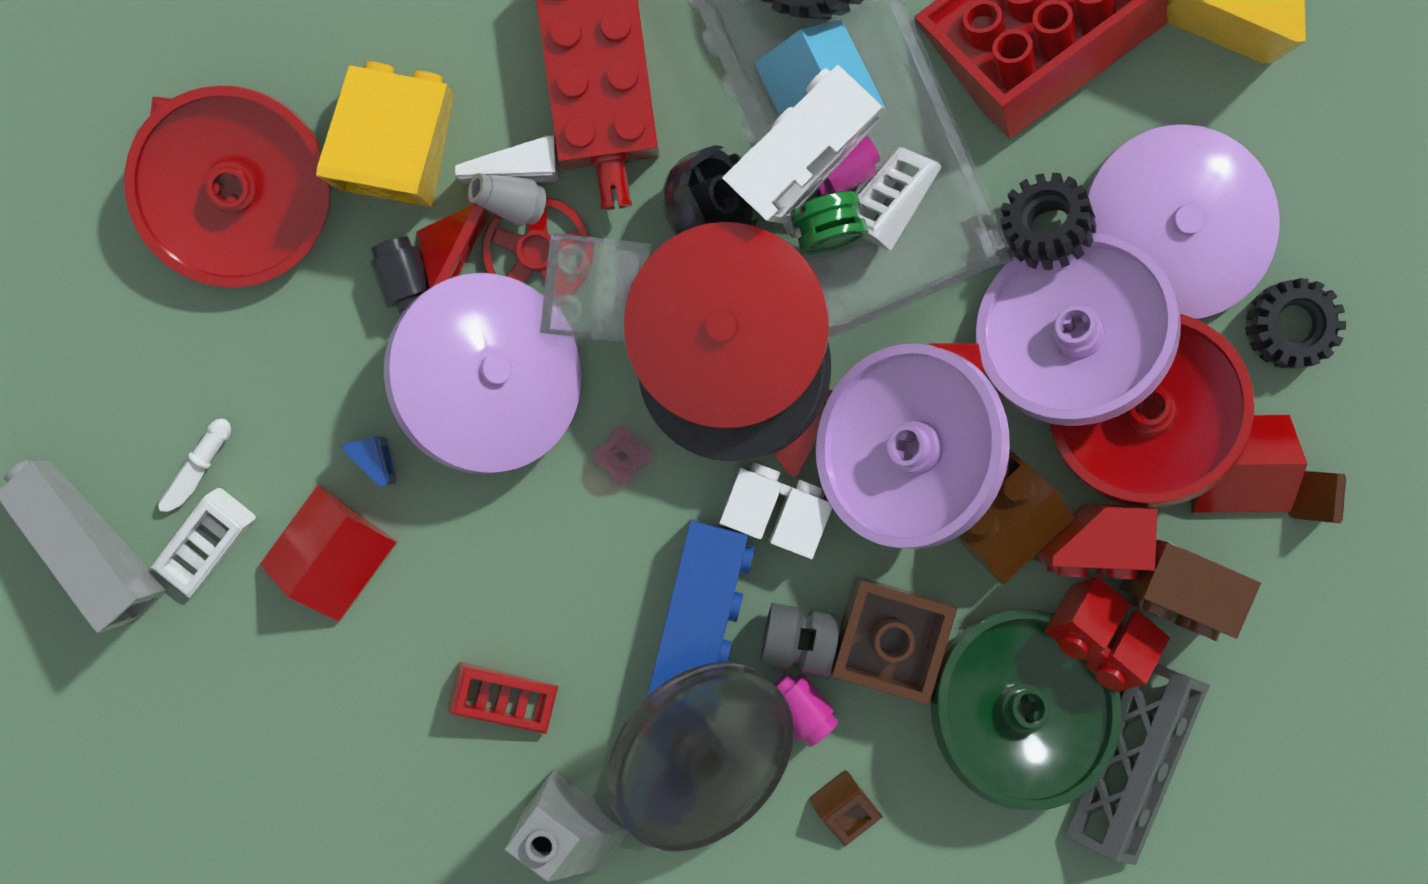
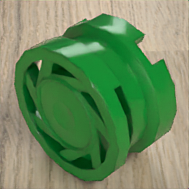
M853 191L825 195L804 203L806 211L800 213L799 208H794L790 212L793 227L799 229L801 237L798 238V244L801 254L804 255L820 254L839 249L864 238L868 234L865 219L858 216L857 210L860 208V202L857 193Z

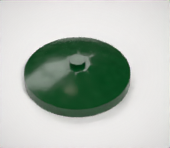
M1015 609L987 616L966 628L946 650L931 696V719L939 749L950 769L965 786L981 798L1001 807L1015 810H1047L1060 807L1074 801L1089 791L1099 781L1112 761L1121 730L1122 710L1119 692L1109 689L1098 682L1095 674L1085 666L1086 659L1072 658L1059 648L1058 642L1045 632L1054 614L1041 610Z

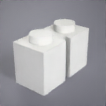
M755 462L752 463L750 471L740 467L719 519V524L762 539L779 493L783 494L786 497L769 541L771 544L813 559L832 510L829 501L823 499L825 495L824 490L802 480L798 481L796 488L780 483L778 478L781 472Z

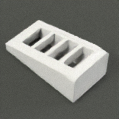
M555 136L541 137L455 165V176L464 186L469 185L472 177L477 173L532 178L536 183L557 182L559 180V160Z
M899 147L858 195L860 208L857 210L858 216L865 219L868 227V234L863 239L891 251L942 166L934 160ZM906 165L919 170L914 177L902 173ZM896 182L906 185L901 192L893 189ZM886 198L893 200L889 206L883 205ZM877 214L881 215L876 221H873Z
M216 488L204 496L151 568L190 598L256 519V516L225 490ZM203 524L219 537L221 541L217 543L199 528L200 525ZM190 540L209 555L208 558L205 559L186 542ZM176 554L198 570L195 575L191 574L173 559Z

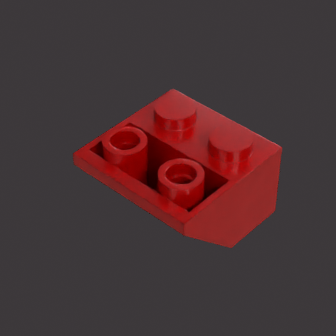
M1083 503L1072 513L1075 519L1040 550L1033 559L1047 564V571L1057 572V575L1088 577V568H1096V573L1107 574V577L1138 579L1139 570L1155 571L1158 509L1132 505Z

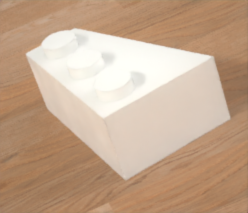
M838 64L831 71L825 68L818 73L806 88L808 94L794 108L789 107L774 122L771 130L722 177L766 221L785 224L791 218L790 212L794 208H800L889 112Z

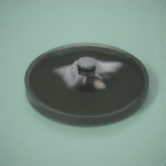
M732 662L709 663L697 666L663 683L634 710L621 729L613 746L608 763L606 784L609 802L614 814L638 841L646 846L662 851L677 852L701 848L719 841L740 828L766 803L786 770L794 738L793 717L786 698L759 671L749 666Z

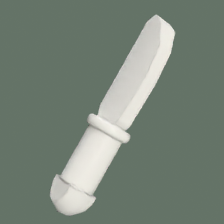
M216 419L207 426V432L195 450L188 454V460L183 464L159 500L158 506L160 511L169 512L181 506L194 492L205 469L211 466V460L223 442L228 440L231 435V426L226 419Z

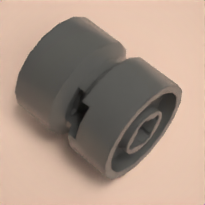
M771 602L762 641L760 666L787 671L794 664L798 665L801 674L828 679L837 648L840 616L812 610L806 617L801 615L798 607ZM800 632L811 634L808 650L797 649Z

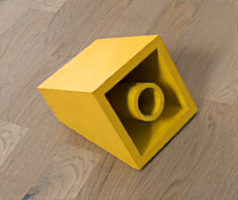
M1166 0L1169 24L1261 64H1272L1306 42L1305 0Z
M366 61L364 68L349 65L317 166L316 176L339 191L433 208L454 92L448 84L442 83L443 77L435 73L415 70L413 77L394 74V67L379 62Z

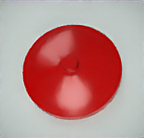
M223 85L190 90L172 98L155 110L138 130L131 144L124 174L125 198L130 217L138 234L153 254L179 274L200 283L219 287H245L264 283L280 276L295 266L311 250L324 229L331 203V185L316 176L317 166L323 149L313 131L295 111L281 101L260 91L246 87Z
M717 222L696 226L675 235L663 243L646 260L636 275L629 291L624 313V336L627 353L637 377L645 389L663 407L675 415L699 425L714 428H737L753 425L779 414L793 404L810 386L819 371L826 353L829 338V312L826 297L816 273L807 260L793 246L779 236L752 225L736 222Z
M1180 314V339L1174 361L1157 388L1134 408L1117 417L1095 424L1065 426L1050 423L1056 446L1069 469L1079 480L1098 494L1122 504L1139 507H1164L1179 504L1212 489L1233 470L1242 457L1249 442L1254 423L1255 405L1252 382L1248 370L1235 348L1215 329L1197 319Z

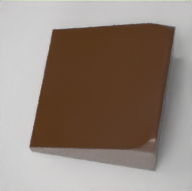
M1305 471L1292 511L1288 512L1289 517L1341 524V521H1343L1346 489L1345 474Z
M846 770L810 797V803L821 820L844 846L848 845L883 818L866 793Z

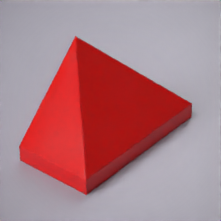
M472 204L417 231L430 288L461 274L490 216L486 209L477 204Z

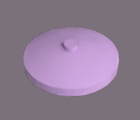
M1169 125L1141 133L1121 145L1104 160L1086 190L1095 215L1096 233L1122 238L1147 252L1160 265L1170 280L1180 314L1194 319L1212 316L1225 311L1245 298L1263 278L1274 257L1279 237L1280 216L1272 183L1258 160L1244 146L1216 130L1195 125Z
M1091 233L1094 241L1090 248L1081 244L1084 255L1077 260L1073 254L1067 256L1070 265L1061 268L1059 260L1053 261V270H1044L1041 261H1039L1037 268L1034 269L1028 267L1025 259L1020 262L1014 257L1000 270L989 285L978 312L976 344H979L982 366L990 381L1000 395L1017 410L1032 418L1051 424L1065 426L1095 424L1117 417L1134 408L1157 388L1168 373L1178 349L1181 329L1180 311L1174 290L1160 265L1147 252L1122 238L1103 233Z
M471 273L459 275L436 284L419 295L404 310L390 334L384 359L385 390L392 413L399 426L412 443L424 454L436 462L458 471L473 474L500 473L520 468L539 459L564 435L572 422L580 398L582 377L580 357L574 337L567 323L552 303L542 294L510 277L490 273Z
M900 344L881 349L862 359L842 377L823 409L816 439V462L822 488L830 505L840 519L857 534L872 542L888 547L906 549L929 548L949 542L969 530L981 519L1001 488L1009 460L1010 440L1007 417L998 393L991 382L974 364L953 352L925 344Z

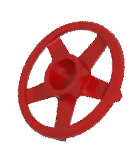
M546 197V204L541 218L535 224H529L528 232L523 235L498 229L497 226L503 218L495 214L486 228L482 242V259L487 273L496 274L490 252L491 242L514 252L518 257L517 262L507 277L523 283L533 272L541 273L556 292L544 296L550 303H555L569 297L580 286L590 267L592 244L585 223L571 207L557 199ZM546 205L565 213L574 222L578 232L558 236L549 235ZM583 246L580 268L573 280L568 284L556 262V258L562 253Z

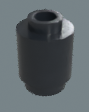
M403 236L382 242L371 248L374 260L370 263L386 307L397 306L399 313H403L411 302L430 289L425 266L418 247L411 245L408 236Z

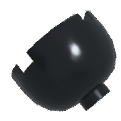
M714 145L686 155L669 171L662 188V207L666 220L676 235L696 226L717 222H736L756 227L758 219L751 221L753 207L722 178L742 159L736 153L727 155L724 151L720 150L723 148L722 146Z

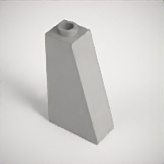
M24 460L6 473L4 480L7 483L0 489L1 504L97 633L132 623L167 591L166 587L51 460H34L31 462Z
M553 769L524 808L505 851L541 878L550 882L601 869L631 830V827Z

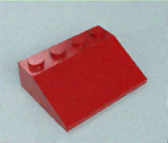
M935 0L914 16L917 25L978 107L1009 139L1168 23L1166 0Z

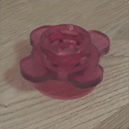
M617 427L612 432V438L604 446H598L594 449L593 460L595 464L604 466L612 474L614 483L626 485L631 482L632 474L640 466L650 463L651 451L646 446H640L632 438V432L629 428ZM620 451H624L627 454V458L624 461L619 460L617 457Z

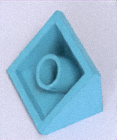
M842 19L800 29L753 64L779 116L789 107L794 108L808 94L806 88L818 73L825 68L831 71L837 64L885 108Z

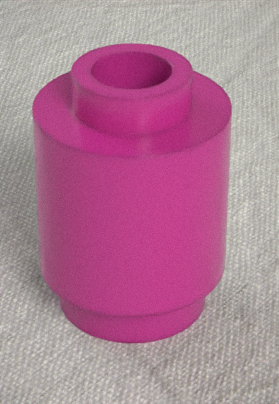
M867 135L816 190L819 197L850 191L877 175L875 164L880 162L881 158Z
M788 672L768 690L772 698L767 703V707L797 741L803 740L808 747H812L823 740L839 722L832 714L834 708L805 674H799L794 678Z

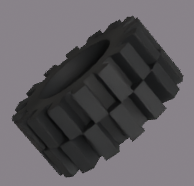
M1052 172L1051 181H1046L1044 173L1035 175L1036 184L1030 186L1028 180L1025 179L1019 183L1022 189L1020 194L1013 189L1008 193L1007 197L1010 204H1002L1001 212L1003 217H1000L1001 227L1011 251L1014 252L1015 257L1020 262L1025 259L1028 267L1036 269L1039 261H1041L1044 270H1053V261L1059 260L1061 268L1070 265L1067 258L1070 254H1073L1077 260L1084 255L1081 244L1089 248L1094 240L1091 233H1096L1097 227L1094 219L1095 215L1086 190L1082 185L1078 187L1076 179L1068 176L1064 182L1061 173ZM1060 210L1067 214L1065 222L1053 231L1036 233L1030 229L1031 222L1044 212Z
M1305 278L1280 282L1264 289L1265 293L1256 296L1252 301L1256 306L1254 309L1248 310L1246 319L1252 320L1251 326L1245 327L1246 336L1253 334L1255 341L1250 343L1253 351L1260 350L1263 354L1259 358L1265 362H1274V366L1279 368L1293 369L1320 364V360L1330 358L1334 354L1331 350L1332 347L1340 346L1344 339L1337 336L1338 331L1346 330V321H1339L1338 314L1344 313L1345 310L1343 304L1335 305L1332 300L1338 297L1334 291L1325 292L1322 290L1325 284L1319 281L1310 283L1309 279ZM1290 305L1304 308L1312 320V330L1309 336L1300 343L1286 340L1278 327L1280 314Z

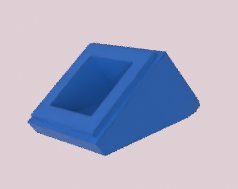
M375 436L340 445L346 454L379 487L396 484L395 481L397 479L387 438Z

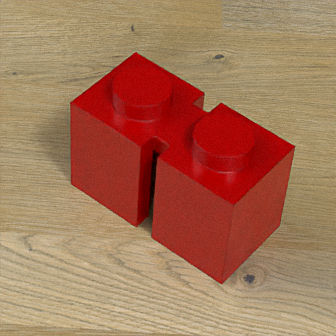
M1099 576L1070 586L1045 629V632L1058 642L1059 648L1065 654L1075 659H1086L1085 666L1095 674L1098 682L1116 692L1147 684L1170 640L1166 633L1139 610L1133 611L1125 626L1122 625L1120 622L1130 603Z

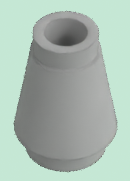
M477 173L469 183L468 200L517 226H524L526 223L535 224L541 218L546 204V193L544 188L537 185L536 181L532 178Z

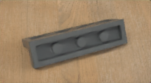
M1158 663L1153 673L1169 679L1162 699L1148 705L1142 691L1144 685L1125 690L1121 699L1120 737L1112 761L1099 781L1081 796L1065 835L1117 863L1137 864L1210 686ZM1154 712H1156V714H1155V716H1154V719H1153L1151 714L1154 713ZM1142 718L1147 731L1143 745L1129 750L1124 737L1128 723ZM1117 750H1119L1120 755L1115 756ZM1138 757L1134 765L1133 759ZM1123 763L1129 780L1124 791L1111 796L1105 779L1110 768ZM1119 802L1117 809H1115L1114 804ZM1104 808L1110 826L1103 842L1084 833L1091 813Z

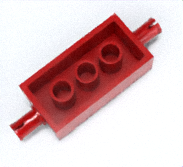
M537 0L559 163L563 170L596 167L601 201L600 210H615L613 189H616L619 209L631 207L632 200H630L625 163L659 157L638 0Z

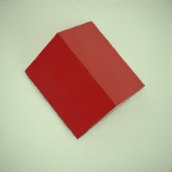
M1290 414L1254 415L1251 436L1242 457L1221 482L1204 494L1191 499V513L1291 512L1307 467V461Z
M317 485L260 565L288 598L332 619L341 621L398 542L322 486Z

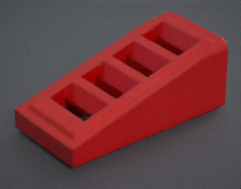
M459 662L448 703V710L451 715L547 734L558 686L482 666ZM472 679L480 680L475 703H466ZM492 683L500 684L494 709L486 708ZM511 688H519L514 713H506ZM531 691L539 693L533 719L525 717Z

